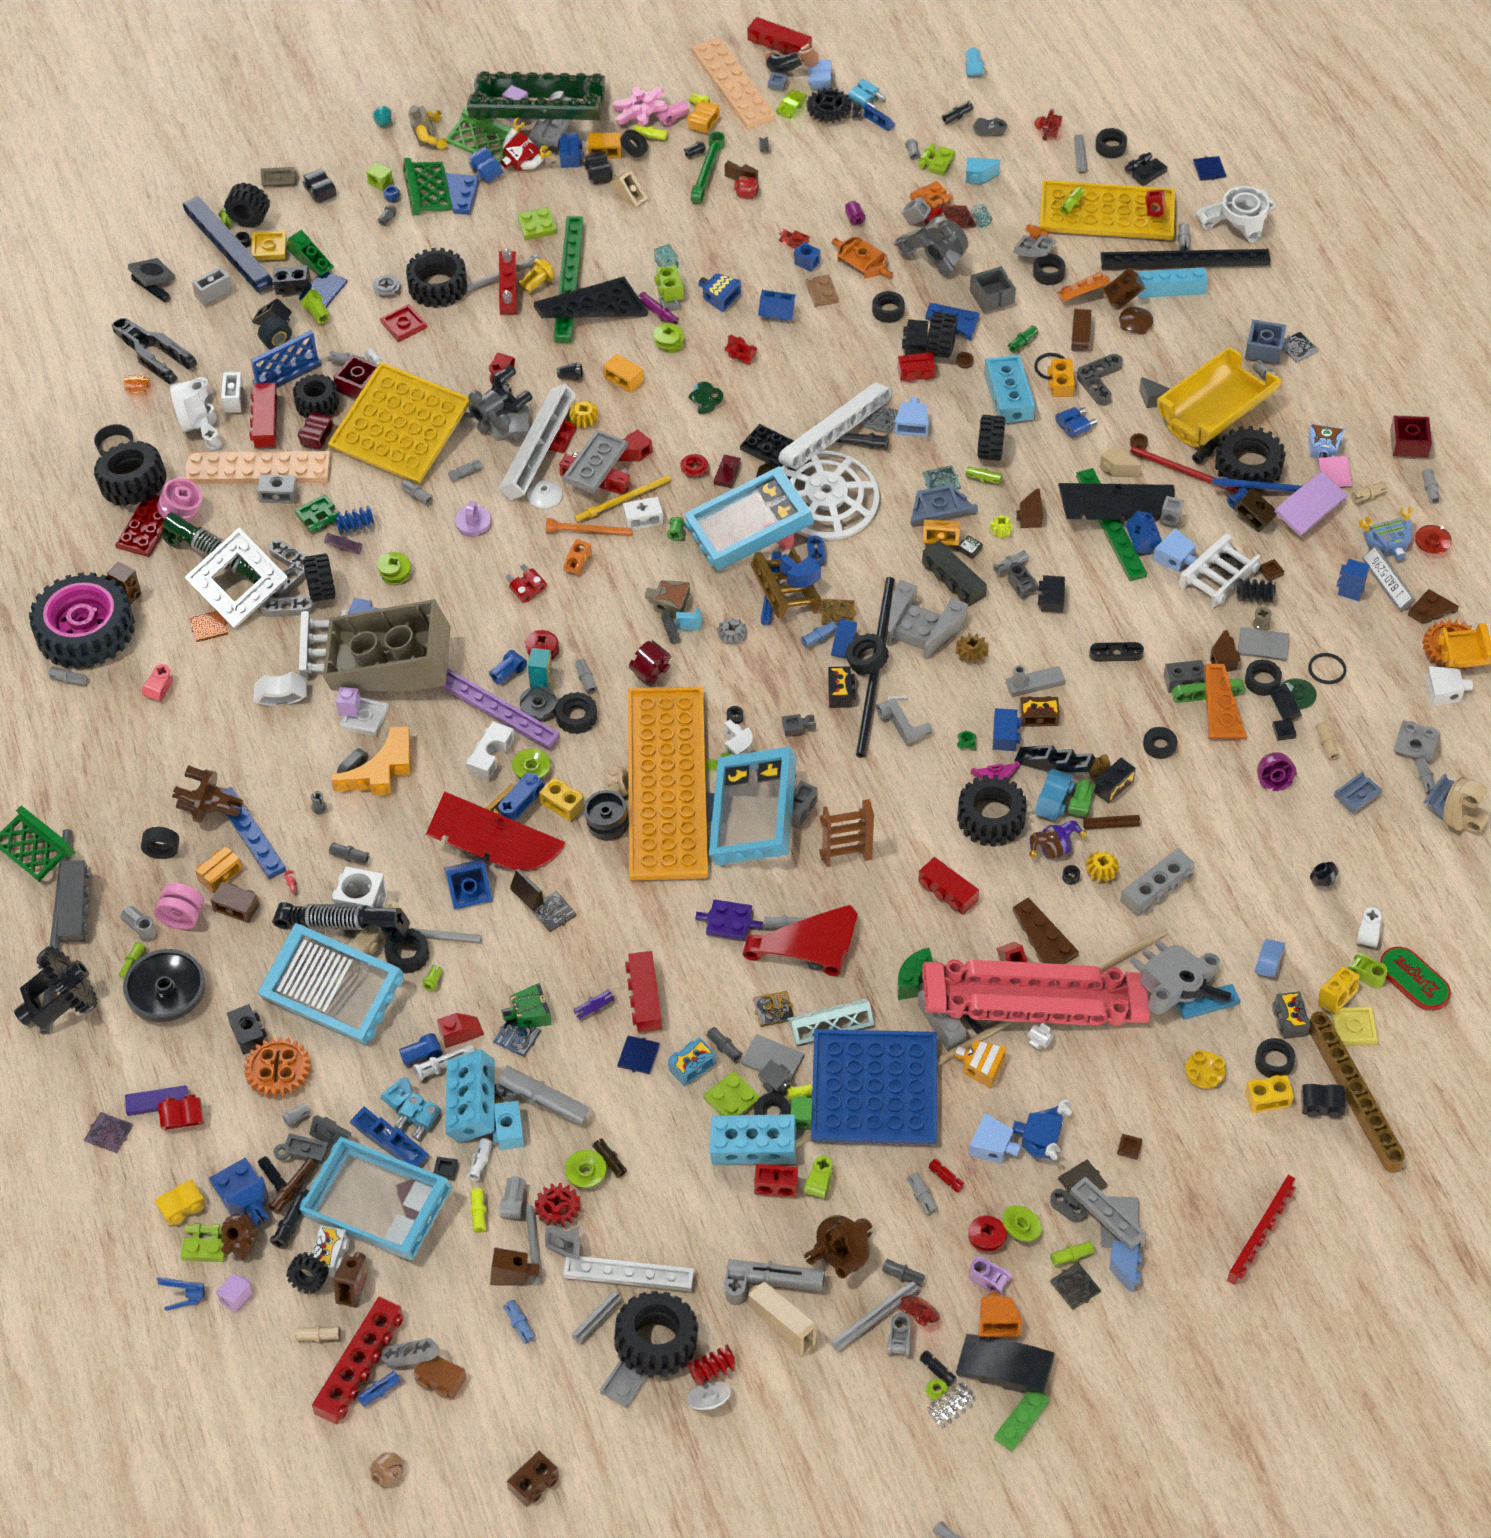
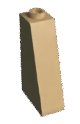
M765 1282L759 1286L755 1285L750 1289L748 1305L799 1357L816 1345L817 1325Z

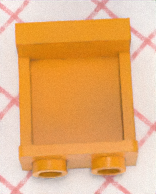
M1479 623L1475 630L1447 632L1446 628L1441 629L1440 634L1437 636L1438 646H1441L1442 661L1446 663L1447 668L1491 664V638L1486 623Z

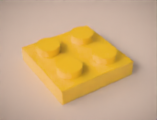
M286 230L252 232L251 254L257 261L286 259Z

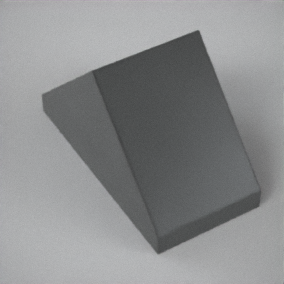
M1142 377L1139 392L1146 408L1158 407L1157 398L1170 390V388Z

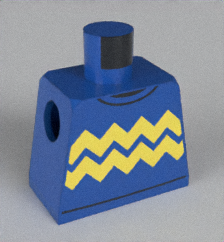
M719 273L714 274L710 280L702 277L698 283V286L703 288L704 300L721 312H724L741 294L740 280Z

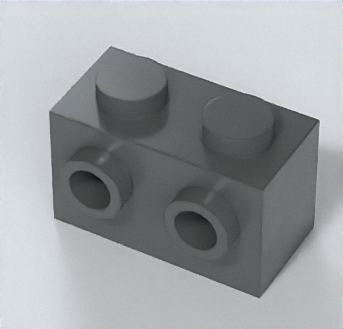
M1195 660L1165 664L1163 676L1168 693H1172V689L1179 685L1205 682L1203 661Z

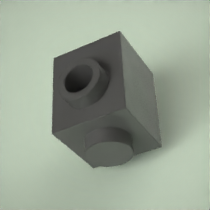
M770 1060L758 1074L759 1080L763 1083V1088L769 1093L780 1094L781 1092H786L792 1081L789 1074L790 1070L783 1064L779 1066L773 1060Z

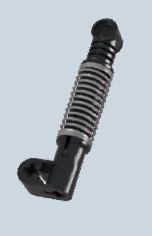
M280 902L272 920L276 927L284 930L290 929L295 923L309 929L367 930L369 927H380L386 938L395 943L404 942L410 926V921L401 908H376L364 904H307L306 906H294L287 902Z

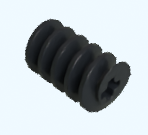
M1242 578L1238 579L1236 598L1240 596L1242 602L1245 597H1248L1249 602H1251L1253 597H1255L1256 602H1259L1260 597L1263 598L1264 603H1266L1268 598H1270L1271 603L1274 602L1276 583L1273 585L1272 580H1268L1267 584H1265L1264 579H1261L1258 584L1257 579H1253L1252 583H1250L1249 579H1246L1243 584Z

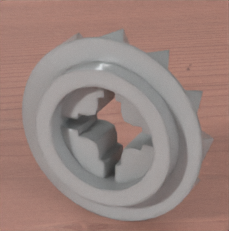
M380 276L373 282L374 292L379 294L380 297L383 295L386 297L388 295L394 296L395 292H399L400 282L394 276Z
M725 619L723 623H719L717 634L724 642L737 643L745 638L747 629L745 623H742L740 619ZM729 627L735 629V633L729 630Z

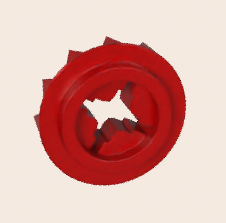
M699 454L687 455L681 460V472H684L686 476L691 475L692 478L694 476L701 477L709 469L708 460ZM694 463L697 465L696 469L692 468Z

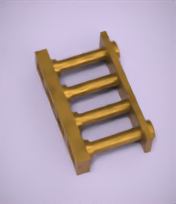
M791 548L788 556L797 564L800 563V556L794 548ZM762 552L754 553L750 565L777 618L784 617L788 607L809 605L813 614L817 613L822 600L813 584L805 588L781 587L776 580H785L787 575H784L782 572L773 573L770 567L780 566V559L767 560ZM803 592L805 598L787 600L783 594Z

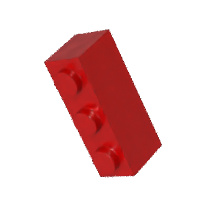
M935 856L919 870L918 882L920 885L933 892L939 900L949 904L954 911L964 915L978 901L979 889Z

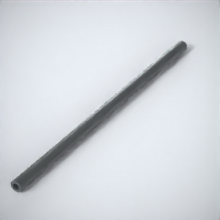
M65 829L63 830L62 838L71 846L73 831ZM66 855L61 861H69L70 857ZM61 861L58 868L49 945L55 949L58 948V950L60 947L57 931ZM55 986L49 987L44 991L42 1007L54 998ZM51 1024L45 1029L40 1028L39 1033L48 1035Z

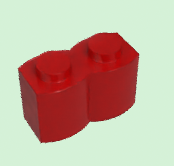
M194 1094L185 1095L182 1100H175L174 1097L162 1099L163 1102L158 1103L160 1128L162 1130L204 1124L201 1099Z

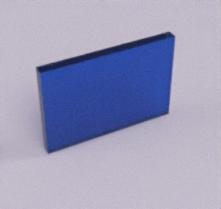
M326 272L322 276L317 275L310 283V290L314 289L322 295V303L327 308L347 284L348 280ZM303 292L299 296V300L301 301L308 292Z

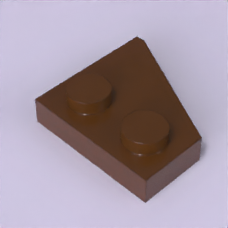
M1428 589L1409 610L1408 616L1424 625L1434 619L1444 617L1446 613H1456L1459 606Z

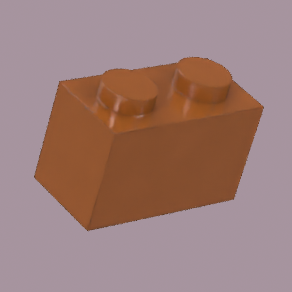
M439 1356L430 1361L420 1362L413 1372L417 1385L424 1389L430 1388L442 1398L449 1397L453 1400L466 1380L464 1368Z

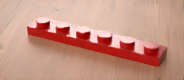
M1287 1175L1229 1271L1227 1281L1235 1285L1238 1279L1242 1280L1248 1270L1246 1265L1248 1262L1253 1263L1258 1253L1255 1250L1258 1246L1262 1247L1267 1239L1265 1234L1267 1230L1272 1231L1277 1222V1219H1275L1276 1215L1283 1213L1287 1205L1285 1203L1287 1197L1292 1198L1296 1187H1294L1296 1178L1291 1175Z

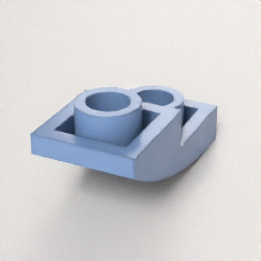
M1265 939L1256 964L1255 973L1267 977H1275L1280 965L1281 956L1285 950L1284 942Z

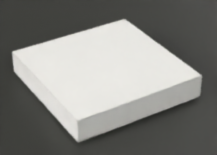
M360 697L361 703L358 716H344L340 723V728L376 737L389 709V704Z

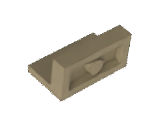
M295 167L260 168L262 185L295 184Z

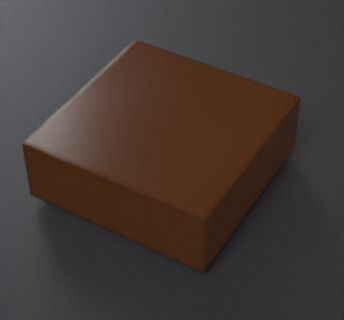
M1275 559L1261 564L1259 571L1267 581L1281 577L1285 572Z
M1122 1134L1117 1155L1137 1160L1143 1139Z

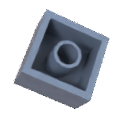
M1252 319L1245 358L1279 364L1286 325Z

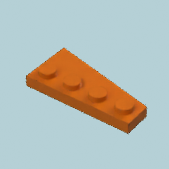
M1205 664L1208 739H1246L1247 734L1242 725L1241 715L1238 713L1237 702L1232 694L1231 683L1225 665Z

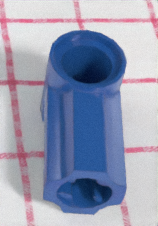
M509 650L504 655L502 662L489 671V676L497 685L502 684L514 673H521L527 666V660L514 650Z
M433 1033L422 1036L419 1042L399 1049L405 1066L424 1059L429 1061L430 1057L438 1058L443 1054L439 1041Z

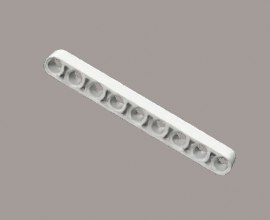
M877 382L873 383L784 448L779 455V462L793 469H798L886 404L892 397V389Z

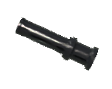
M845 433L835 442L866 445L871 449L878 447L887 450L889 434L882 436L875 435L874 433H869V435Z
M303 1187L298 1189L284 1219L278 1222V1229L275 1235L270 1238V1243L280 1249L288 1247V1240L291 1234L295 1233V1224L301 1214L299 1210L301 1201L309 1193L308 1189L305 1188L304 1192H302Z

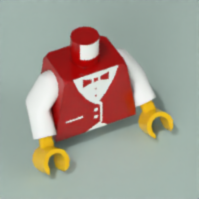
M515 118L514 128H511L503 144L504 158L500 160V163L504 168L512 165L517 171L535 169L544 160V157H550L552 153L550 150L545 153L548 149L546 145L542 146L539 150L522 131H518V129H522L525 126V123L522 121L521 125L518 126L517 122L520 118Z

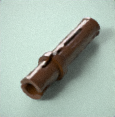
M310 1158L306 1159L285 1187L282 1186L279 1189V1194L268 1205L274 1213L279 1214L288 1201L294 1199V1194L318 1167L316 1162Z

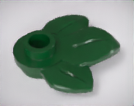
M702 381L698 382V389L692 391L688 398L699 404L698 414H706L713 411L715 405L722 402L723 392L718 388H714L711 383ZM712 394H717L718 396L714 398Z

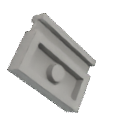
M620 1360L601 1387L600 1394H604L614 1402L628 1408L648 1378V1374L643 1373L639 1375L635 1373L636 1369L634 1367L630 1370L625 1366V1361L622 1362Z

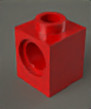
M1147 191L1145 198L1147 215L1155 218L1165 215L1167 208L1165 191Z

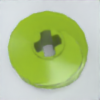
M665 323L655 328L653 333L654 342L658 347L663 348L665 352L674 353L683 347L684 332L678 325Z
M400 552L383 554L377 562L382 580L389 585L403 583L411 574L410 560Z

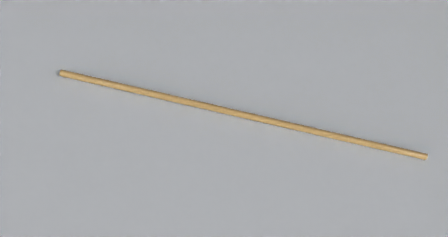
M1163 928L1097 967L1101 969V973L1165 937L1169 934L1168 930ZM1000 1021L958 1046L969 1049L973 1041H983L1015 1023V1021ZM958 1046L937 1057V1067L954 1058ZM811 1130L796 1138V1148L811 1140Z

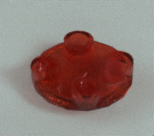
M904 1295L901 1298L899 1309L904 1313L914 1316L918 1324L927 1326L928 1323L938 1322L940 1319L937 1309L925 1299L914 1295Z

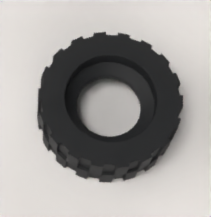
M867 633L860 635L849 643L845 656L853 671L857 674L865 675L877 672L887 662V658H889V651L879 635ZM871 648L876 650L871 657L864 660L859 659V655L863 651Z
M571 692L567 695L565 694L555 705L556 722L565 732L567 731L570 734L585 733L596 724V703L591 696L585 693ZM573 707L584 708L586 713L582 718L571 719L567 716V711Z
M413 928L408 929L404 942L395 943L386 939V944H384L387 963L400 968L404 974L419 971L421 967L426 965L429 959V946L425 935H422L420 931H416ZM406 943L415 945L417 951L413 957L401 958L398 956L397 949L400 945Z

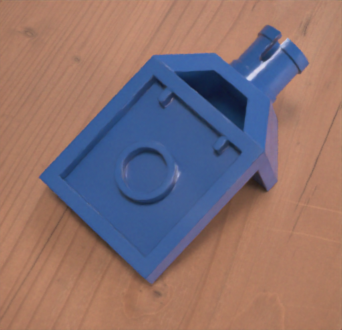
M246 1157L209 1177L211 1185L230 1215L234 1213L248 1215L256 1226L262 1225L259 1220L260 1218L264 1223L269 1219L268 1213L264 1210L269 1196L265 1181L262 1176L260 1178L257 1176Z

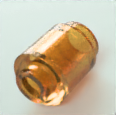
M145 374L124 377L125 391L130 393L147 392L148 388H150V378H147Z

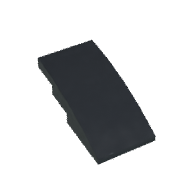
M966 1334L956 1374L958 1377L979 1379L981 1383L1002 1385L1005 1390L1045 1393L1055 1353L1010 1340Z

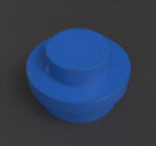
M396 186L386 187L384 191V198L386 200L395 201L400 197V191Z

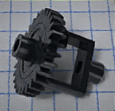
M53 946L46 947L37 956L38 969L42 970L20 987L24 1002L14 1010V1013L22 1024L28 1025L33 1022L38 1027L45 1029L69 1009L75 1008V1012L81 1014L90 1012L97 1006L98 998L95 996L97 994L93 991L94 987L86 979L89 976V971L79 960L71 962L69 956H65L58 948L55 949ZM55 986L54 993L60 992V994L42 1007L38 996L49 987Z

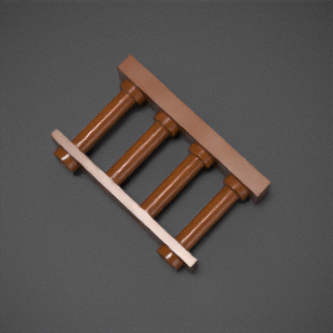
M870 799L862 800V808L855 812L830 816L828 807H823V815H820L823 838L822 849H819L821 860L825 861L826 867H830V857L857 852L863 854L864 861L872 860L874 812ZM860 819L857 823L831 827V823ZM860 830L857 834L831 838L833 834ZM859 841L857 845L831 849L833 845Z

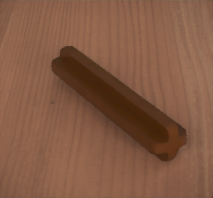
M1139 815L1084 818L1083 828L1086 830L1140 826L1141 819Z

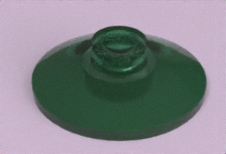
M1292 678L1282 683L1287 684L1299 710L1309 708L1314 704L1317 693L1310 682L1304 679Z

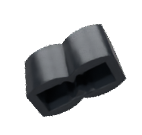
M605 151L585 154L586 160H583L585 170L588 169V179L592 180L593 184L613 180L611 166Z
M322 168L303 175V186L305 190H309L313 200L321 203L337 196L335 185Z
M1043 575V580H1039L1038 591L1042 592V594H1038L1037 605H1040L1041 611L1063 613L1065 577Z
M1335 1084L1302 1085V1114L1309 1117L1327 1115L1331 1118H1338L1344 1115V1086Z

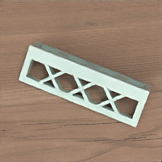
M866 999L788 1018L796 1045L814 1041V1029L823 1021L830 1024L829 1030H832L833 1027L837 1028L836 1030H857L874 1025L870 1002ZM866 1011L868 1021L863 1023L857 1022L855 1018L858 1013ZM845 1016L850 1019L846 1027L840 1028L835 1025L839 1017ZM806 1026L811 1029L807 1037L799 1039L797 1028Z

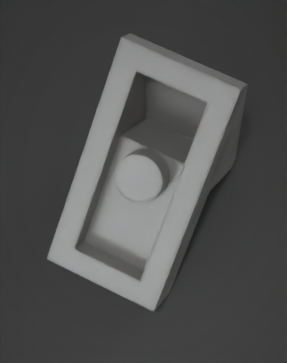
M554 1225L547 1226L545 1231V1247L578 1260L580 1250L579 1227L565 1231Z

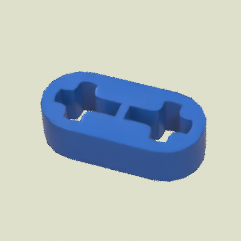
M814 535L809 537L807 541L808 556L822 567L825 564L824 541L820 536Z

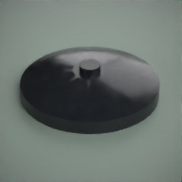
M162 949L142 956L129 968L124 979L123 992L128 1006L136 1015L153 1022H167L185 1016L199 1004L205 991V976L199 962L190 954L175 949Z

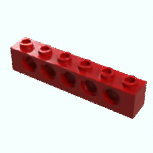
M378 1296L312 1403L315 1415L336 1425L340 1419L345 1418L349 1404L357 1398L360 1392L361 1384L368 1380L371 1368L374 1363L377 1364L379 1362L385 1345L388 1346L393 1337L392 1333L396 1327L399 1328L404 1319L401 1306ZM382 1322L387 1323V1324H386L385 1326H383V1327H378V1326H377L379 1323H382ZM371 1340L376 1341V1342H375L374 1344H372V1345H367V1344H366L368 1341H371ZM360 1358L365 1359V1360H364L363 1362H361V1363H356V1362H355L357 1359H360ZM347 1377H354L351 1381H344ZM336 1395H342L338 1400L333 1399Z

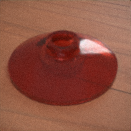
M1437 525L1423 526L1415 534L1417 546L1430 554L1443 553L1450 548L1452 543L1449 532Z

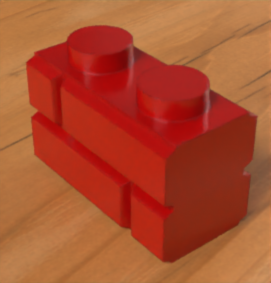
M933 353L898 356L897 368L900 381L910 382L918 379L928 380L935 378Z

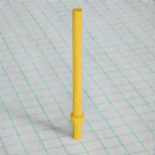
M666 475L600 505L590 506L586 508V511L574 515V519L576 522H579L588 517H595L599 512L671 482V478L669 475Z

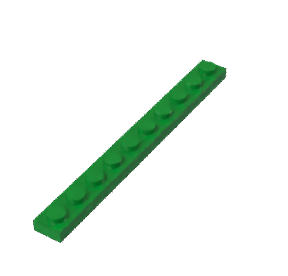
M583 216L566 217L558 295L577 290ZM574 318L555 319L554 342H571Z

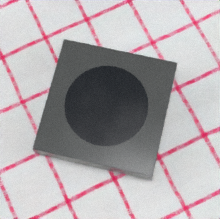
M158 258L128 264V270L145 286L175 280V274Z

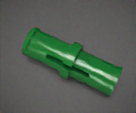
M1031 325L1024 332H1020L1017 338L1008 344L1009 350L1015 353L1023 345L1026 346L1033 337L1038 335L1039 331H1036L1038 329Z

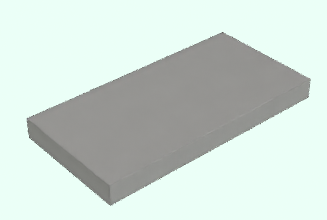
M596 430L566 471L562 481L594 494L628 447V441Z

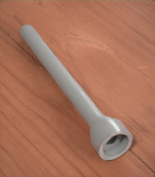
M533 254L528 258V261L516 265V272L528 267L533 268L532 262L535 259L541 260L539 254ZM499 272L467 285V291L475 290L499 280Z

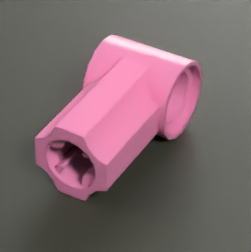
M683 100L669 106L663 112H655V116L664 126L668 127L677 118L688 114L689 107L687 102Z

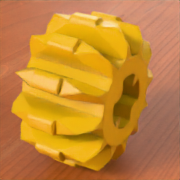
M582 399L580 403L575 401V404L571 405L569 418L573 425H577L578 429L580 427L586 429L587 426L593 427V423H597L599 410L595 403H591L590 400L584 402Z
M1097 850L1096 854L1091 853L1086 860V872L1090 875L1091 880L1096 878L1098 883L1101 880L1107 883L1109 879L1114 880L1115 875L1118 873L1119 861L1117 858H1114V853L1107 854V850L1101 853Z

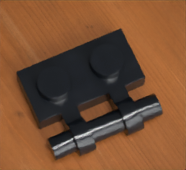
M1151 152L1141 154L1138 159L1128 162V165L1124 167L1126 172L1133 171L1132 178L1142 186L1167 172L1168 167L1157 158L1152 161L1150 160L1153 157Z

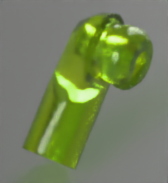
M724 752L721 757L731 756V754ZM706 758L705 768L717 770L718 760Z

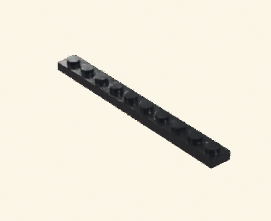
M1269 249L1100 252L1101 269L1270 266L1271 262Z

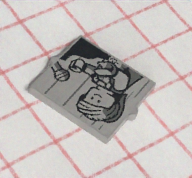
M1301 331L1291 336L1288 335L1283 342L1282 350L1296 363L1305 358L1308 359L1309 356L1319 352V349Z

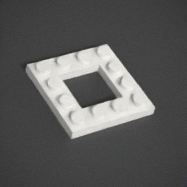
M240 528L234 531L185 576L188 582L234 629L289 580L276 564ZM240 555L261 578L234 602L213 578Z

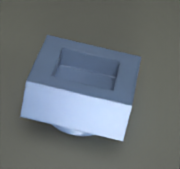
M771 72L768 88L784 90L787 75Z

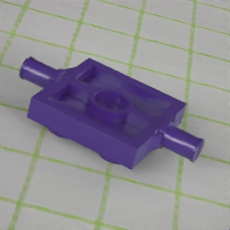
M714 899L712 908L708 913L696 912V920L707 921L706 935L745 941L750 928L761 930L763 928V921L752 920V905Z

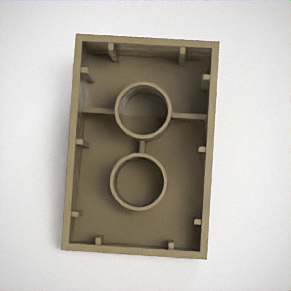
M435 599L329 618L323 678L331 690L339 691V687L358 688L359 691L411 692L446 686L451 626Z

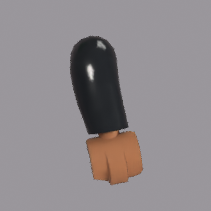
M808 43L800 51L786 56H780L773 51L768 52L765 57L766 66L774 73L791 71L803 65V62L806 67H814L818 64L819 55L814 49H811Z

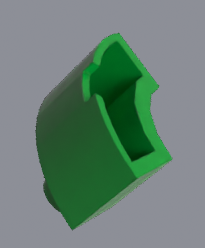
M924 948L913 953L902 964L898 974V1000L918 997V988L923 982V963L933 962L930 948Z

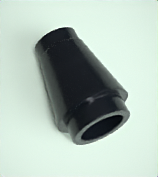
M576 362L557 368V377L576 380L582 378V364H577Z

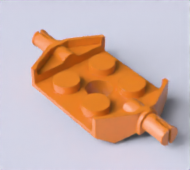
M836 237L832 240V244L839 247L837 262L842 259L862 271L865 279L879 274H883L889 279L892 277L893 272L886 269V253L859 237H851L843 242Z

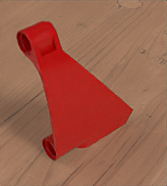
M847 905L800 920L766 935H748L742 955L751 961H757L766 954L797 958L824 965V973L830 976H838L841 973L843 961L850 946L858 913L851 905Z

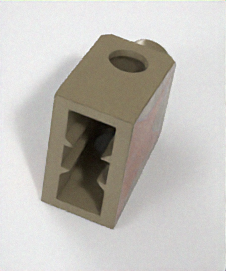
M661 580L657 590L646 589L645 599L653 600L655 612L662 614L668 611L671 613L672 618L676 619V612H684L690 596V582Z

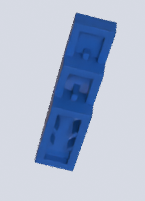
M365 1106L350 1120L352 1126L396 1159L418 1167L429 1155L398 1127L395 1129L382 1117L378 1118Z

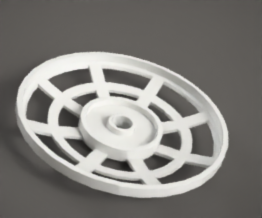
M822 450L811 458L812 462L804 464L796 471L786 469L788 468L786 465L781 467L786 476L791 477L790 481L793 486L796 479L806 482L805 489L797 492L801 497H806L807 501L811 504L809 509L811 510L813 520L833 522L835 532H819L805 527L796 533L807 538L814 535L820 536L823 541L842 540L859 533L873 520L879 504L878 486L870 471L856 459L843 453ZM818 456H832L844 459V461L839 463L832 460H819ZM852 463L859 467L870 481H861L858 475L848 466ZM822 464L833 465L838 468L834 472L824 471ZM812 466L815 467L817 472L810 477L802 474L804 470ZM847 471L855 481L846 482L841 477L842 473ZM827 488L831 492L825 493L822 489ZM858 488L856 501L847 496L848 489ZM863 488H873L874 501L870 511L861 505L864 496ZM785 495L773 498V506L788 499V497ZM844 502L851 506L849 510L838 515L837 508L843 505ZM817 509L829 510L831 516H822L814 513ZM856 511L865 516L857 525L842 530L840 520L850 517Z

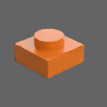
M1028 224L1025 229L1030 233L1029 236L1036 240L1041 235L1047 237L1049 234L1036 225Z

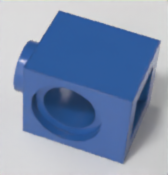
M803 242L794 251V264L812 272L820 263L821 250Z

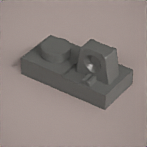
M316 1115L312 1119L309 1135L320 1141L328 1142L333 1147L340 1137L350 1140L351 1132L336 1125V1121L328 1117L322 1118Z

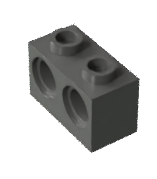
M800 781L794 789L791 826L799 829L818 802V788Z

